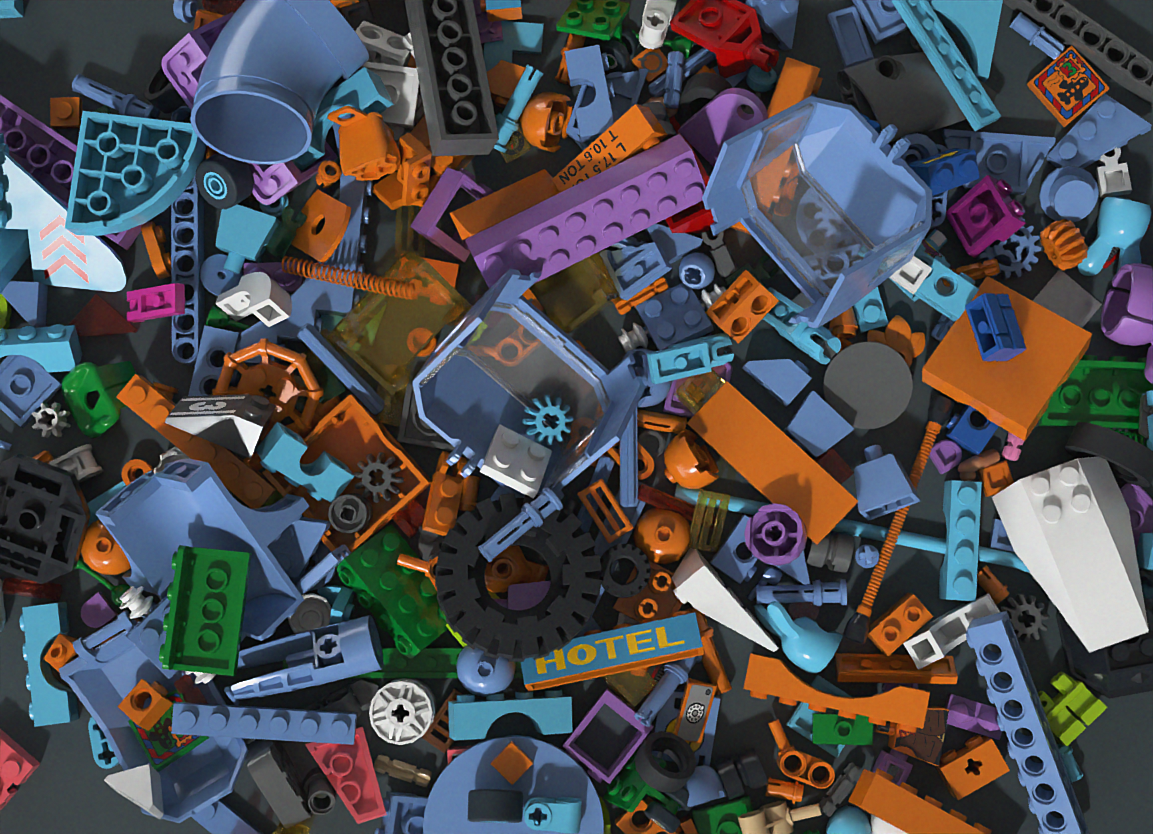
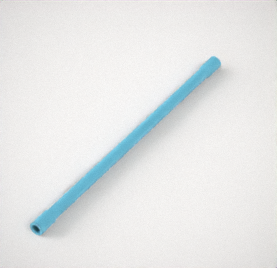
M679 484L676 486L674 501L697 506L705 505L749 515H755L762 506L769 505V503L705 491L702 488L688 489ZM842 519L832 531L884 542L890 528ZM902 530L899 532L898 539H896L897 542L895 544L945 554L946 539ZM982 546L978 548V561L1029 572L1028 568L1015 553Z

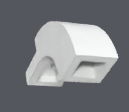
M254 272L242 276L239 285L218 295L215 303L235 321L253 313L268 327L289 318L292 310L290 295L263 272Z
M987 593L977 598L976 601L962 604L919 629L903 644L919 670L945 657L951 649L967 640L966 631L973 619L1000 613L990 594Z

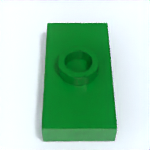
M812 713V744L873 745V723L868 722L867 716L858 714L856 719L838 716V713Z

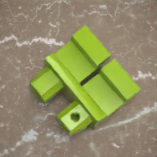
M1059 672L1050 681L1059 693L1053 699L1044 691L1038 692V696L1054 739L1059 744L1068 746L1086 729L1084 725L1089 726L1108 707L1100 699L1096 698L1082 682L1073 680L1064 672Z

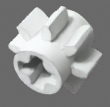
M54 402L51 408L49 405L41 403V410L38 413H32L36 417V424L32 428L43 429L42 437L48 438L51 435V431L56 437H61V430L64 427L68 428L71 426L66 423V417L70 412L59 411L61 408L60 403ZM50 415L55 416V418L52 420V425H48L47 423L51 420Z

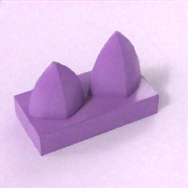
M282 262L244 263V275L263 272L287 293H294L304 282V276L284 273L281 267ZM284 262V269L287 271V262Z
M948 693L944 708L949 709L947 724L1000 740L1002 731L997 722V714H999L997 708Z

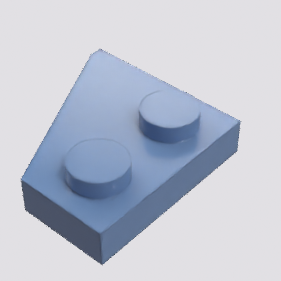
M656 242L642 244L639 247L627 246L622 247L621 250H602L600 252L621 299L627 301L672 269L661 244Z

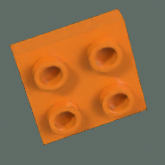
M650 560L651 574L646 587L632 597H618L613 606V609L641 624L643 620L651 617H659L660 620L671 618V615L678 612L682 605V602L673 592L676 588L672 580L674 573ZM636 566L633 568L626 583L631 582L637 574Z

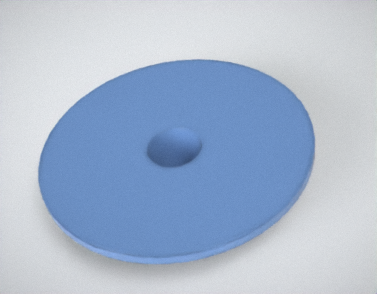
M223 254L208 257L200 268L202 284L209 292L217 296L238 286L243 276L242 269L240 274H236L223 268L227 259V255Z

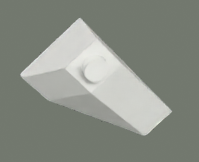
M692 546L672 576L676 586L673 590L675 595L683 604L689 602L701 613L775 652L778 647L770 634L747 608L744 609L742 607L743 604L732 589L724 587L725 584L715 569Z

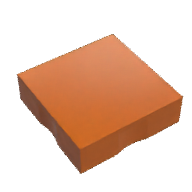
M987 276L972 301L985 293H993L995 295L1008 294L1011 307L1014 309L1016 320L1024 338L1026 350L1008 361H983L965 309L923 366L922 381L955 401L975 408L989 421L1025 441L1047 410L1054 392L1068 379L1089 348L1092 333Z
M354 394L348 395L319 421L315 429L303 439L308 448L301 456L300 463L302 464L314 462L323 451H326L347 464L352 473H363L364 470L357 463L363 461L368 464L366 457L368 454H372L377 461L378 453L384 452L385 462L391 456L396 458L391 466L392 468L401 465L402 471L395 473L396 477H404V482L394 483L400 489L398 494L389 490L391 500L386 501L381 494L380 501L377 503L373 502V492L368 497L373 507V518L364 529L352 533H342L336 530L332 524L330 525L321 540L331 552L341 545H346L351 553L354 552L432 483V479ZM266 469L262 472L283 497L287 494L304 497L310 506L302 513L304 517L330 521L328 513L332 503L325 499L322 501L316 500L307 492V488L302 485L299 487L293 486L285 480V475L279 471L272 473ZM382 470L381 472L374 471L373 475L376 477L375 484L379 482L384 483L385 480L382 478L384 472ZM353 477L340 496L351 493L362 495L366 487L361 489L355 488L357 483L362 482V478Z

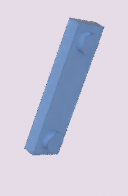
M222 799L217 800L191 816L211 834H264Z

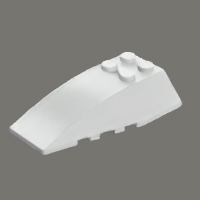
M1101 457L1077 458L1022 478L992 497L1015 554L1022 560L1030 574L1064 616L1066 622L1089 653L1149 632L1129 509L1106 459Z

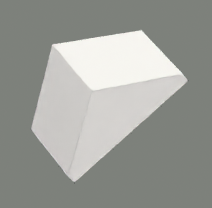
M150 764L111 774L105 778L104 781L116 792L158 819H161L164 815L160 774Z

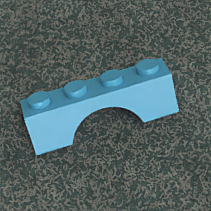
M363 67L327 93L316 114L309 148L304 154L292 160L298 169L304 170L325 154V139L329 129L335 123L328 119L327 115L344 106H352L366 114L371 112L381 114L393 105L380 76L367 67ZM344 113L339 115L338 117L341 118L345 115H349L352 113Z
M56 324L50 327L37 328L26 326L20 329L0 328V358L8 355L26 356L37 361L47 372L71 371L80 363L83 354L75 325L64 326Z
M944 481L943 512L946 518L947 538L944 561L940 568L939 599L976 601L982 482Z
M67 602L22 607L23 613L20 614L19 622L21 630L25 631L26 643L23 644V657L28 661L29 672L26 674V686L28 690H31L32 702L29 704V715L31 720H34V727L78 720L77 695L72 688L62 685L54 677L50 664L43 659L58 634H65L70 631Z
M544 690L543 696H533V691L515 692V697L504 698V693L492 694L487 696L486 699H475V695L471 694L457 695V701H448L449 738L453 740L485 739L491 724L500 716L512 712L526 715L533 723L536 732L543 735L573 733L572 697L562 694V690Z

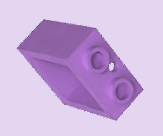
M447 167L410 227L446 254L465 262L471 253L465 239H461L458 230L452 238L437 228L436 224L459 187H462L476 198L475 201L494 193V191L482 183L476 184L474 182L476 177L467 170L460 168L459 171Z
M606 687L575 726L573 733H570L564 740L562 747L578 763L581 761L589 767L587 773L599 783L604 779L610 784L654 726L653 724L650 727L644 726L640 723L642 718L636 720L634 714L637 711ZM604 703L638 729L608 769L574 743Z

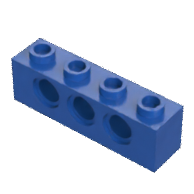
M964 404L965 406L959 414L955 412L946 423L945 427L948 430L944 436L949 440L955 441L962 449L974 456L981 453L999 426L989 421L975 408ZM973 411L979 413L982 418L979 427L973 426L970 422V414Z

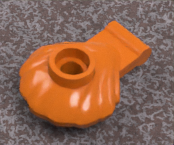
M519 545L509 546L493 558L491 562H488L485 570L486 588L493 593H503L507 591L509 585L545 581L549 566L526 560Z

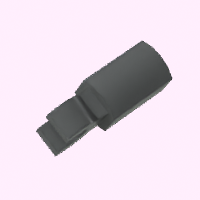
M700 231V238L703 239L705 244L710 246L708 251L720 277H726L736 272L738 267L727 243L722 241L723 231L712 239L707 237L705 231Z

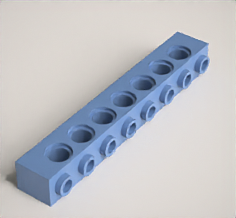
M1007 611L973 619L966 631L967 643L970 648L975 649L978 657L976 659L978 672L981 676H985L988 686L986 690L991 704L995 703L999 713L997 714V722L1002 732L1005 731L1008 737V752L1010 757L1017 761L1019 781L1023 787L1026 786L1029 793V808L1032 814L1037 815L1040 823L1038 824L1039 834H1089L1086 821ZM988 644L999 646L1001 653L992 652L988 648ZM998 672L1008 673L1012 680L1005 681L1001 679ZM1016 700L1022 705V708H1014L1008 701ZM1019 728H1027L1033 735H1023ZM1029 756H1037L1043 763H1035ZM1040 784H1048L1053 788V790H1044L1040 786ZM1050 812H1059L1063 818H1056Z

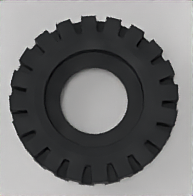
M515 493L501 494L499 500L491 501L488 498L477 503L473 511L469 512L467 510L456 520V525L453 529H449L443 540L441 551H439L435 587H437V600L440 609L446 615V622L453 632H458L463 637L462 641L472 649L477 647L484 651L483 655L497 660L499 657L508 658V662H524L526 658L536 660L549 656L550 652L556 649L559 651L569 644L572 638L582 630L589 620L600 594L602 580H599V573L602 569L600 557L595 555L594 552L596 544L589 532H583L581 529L582 522L573 513L568 516L562 509L560 511L556 509L543 520V525L540 527L533 526L510 545L529 547L537 551L547 562L551 574V583L543 600L528 609L512 610L501 606L490 596L485 584V570L489 561L479 551L478 546L485 543L502 527L519 515L525 503L530 504L539 495H536L533 499L527 495L524 498H516ZM547 503L541 506L538 510H541L544 506L547 505ZM514 528V529H513L511 532H509L505 537H503L500 541H498L497 544H499L500 542H502L506 537H508L511 533H513L517 528Z

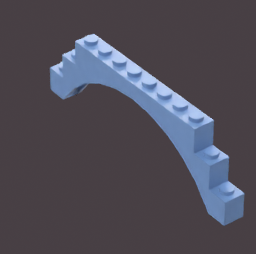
M340 77L331 89L339 86L345 80ZM354 114L345 115L341 118L348 119L353 117ZM334 123L332 127L340 159L338 130L341 125ZM341 169L339 201L351 207V214L345 234L334 253L323 263L325 266L329 265L335 268L340 267V270L345 268V270L350 269L351 272L355 270L356 273L359 271L361 274L364 273L365 267L364 264H360L361 252L366 253L367 235H363L364 224H369L370 207H366L367 196H372L373 180L360 181L356 180L355 176H344ZM306 278L303 284L290 296L292 300L290 317L270 327L260 320L241 334L240 350L260 342L261 338H268L269 342L284 348L285 344H281L282 340L303 342L297 333L307 323L312 324L322 335L324 321L319 316L354 317L355 310H360L362 295L360 292H357V288L347 287L346 285L342 286L341 284L337 285L336 283L332 284L331 282L327 283L315 280V278ZM257 355L243 362L247 366H255L262 361V357ZM270 355L271 361L279 363V361H284L280 358Z

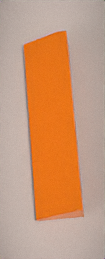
M543 169L451 212L450 216L461 239L464 240L559 194V190L552 181V176Z

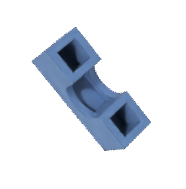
M599 45L564 51L570 86L587 85L593 89L596 95L590 105L575 108L581 143L596 140L619 119L617 110H611L610 99H615L612 81L606 82L604 71L609 70L608 58L606 53L600 52Z

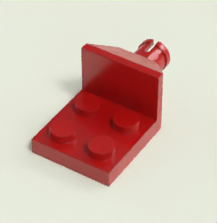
M690 0L670 21L671 30L716 54L719 74L724 78L742 73L752 64L765 72H770L772 70L770 66L775 67L778 62L779 52L765 46L762 42L756 10L738 0Z

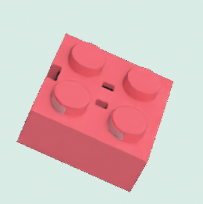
M1 729L0 810L5 807L18 791L15 787L25 783L41 764Z

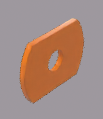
M320 190L315 191L297 218L291 244L321 263L326 262L334 253L345 234L350 219L351 207ZM325 217L324 226L320 233L316 235L317 226L321 219Z

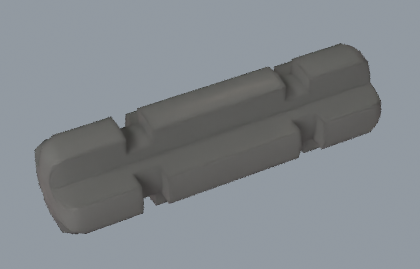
M852 762L843 770L845 774L843 776L840 774L826 792L828 795L826 799L823 797L819 801L821 812L828 817L833 815L837 809L835 807L836 804L843 802L853 789V782H858L863 772L862 769Z

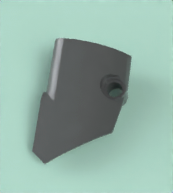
M924 52L895 56L884 55L842 69L837 73V85L843 104L852 105L859 113L880 124V133L889 124H894L898 128L895 137L888 144L900 140L905 135L933 131L967 119ZM979 80L994 104L997 93Z
M359 678L310 704L305 710L357 713L356 729L364 728L370 749L372 726L369 710L379 685L370 680ZM256 739L247 744L249 752L245 757L246 765L254 781L286 829L310 818L314 813L325 815L334 809L336 798L339 795L305 746V744L311 742ZM325 793L328 795L324 798L315 797L317 794Z

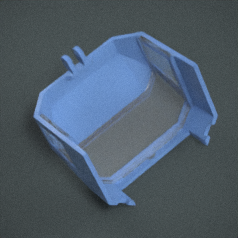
M812 96L724 141L702 200L705 209H711L714 223L710 224L713 236L741 222L813 304L791 317L789 323L798 324L806 322L808 327L819 328L847 311L902 266L910 262L931 227L932 190L901 158L909 148L910 141L905 137L898 140L893 147L888 144L895 137L898 130L894 124H889L879 135L852 105Z
M509 269L433 350L412 381L419 418L428 424L429 427L455 447L448 456L446 463L450 466L456 464L462 454L469 459L460 473L466 478L473 472L476 466L481 469L499 424L534 441L536 433L531 436L526 434V430L532 424L526 425L522 423V419L531 418V414L524 411L525 408L535 409L532 402L534 398L539 399L542 403L544 395H550L551 402L555 397H560L562 399L560 406L565 404L570 406L569 411L564 415L573 416L574 420L572 422H565V426L570 427L571 432L561 431L564 438L562 442L557 441L553 436L552 445H546L545 439L538 443L552 450L536 495L540 496L543 493L542 489L545 487L550 488L556 494L621 440L645 390V385L642 378L636 376L632 365L636 362L632 352L609 371L522 295L539 279L541 273L532 272L528 276L521 275L519 270ZM545 414L543 418L546 420L542 421V424L551 426L553 422L550 419H554V417ZM493 479L498 485H500L501 487H503L507 492H509V493H515L516 495H525V494H523V493H521V492H519V491H517V490H515V489H513V488H511V487H509V486H507V485H505V484H503V483H501V482H499V481Z

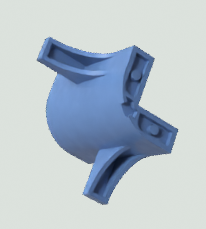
M181 459L166 463L164 465L165 469L161 472L154 474L151 470L140 476L118 492L95 513L118 543L130 563L131 569L122 576L129 586H134L135 588L143 586L144 591L156 594L160 600L167 596L169 584L174 581L175 570L172 569V557L174 552L178 551L179 545L252 553L241 641L246 636L260 641L270 637L276 631V627L286 618L293 615L297 607L304 601L302 595L267 547L275 543L289 525L299 521L302 513L310 507L304 497L287 494L269 506L247 508L229 493L208 462Z

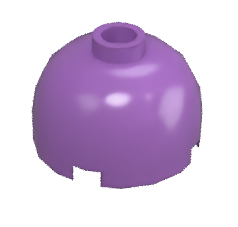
M774 503L762 506L758 509L759 512L747 521L744 533L746 545L756 558L766 564L776 566L789 564L797 559L805 548L807 541L805 524L800 516L786 505Z

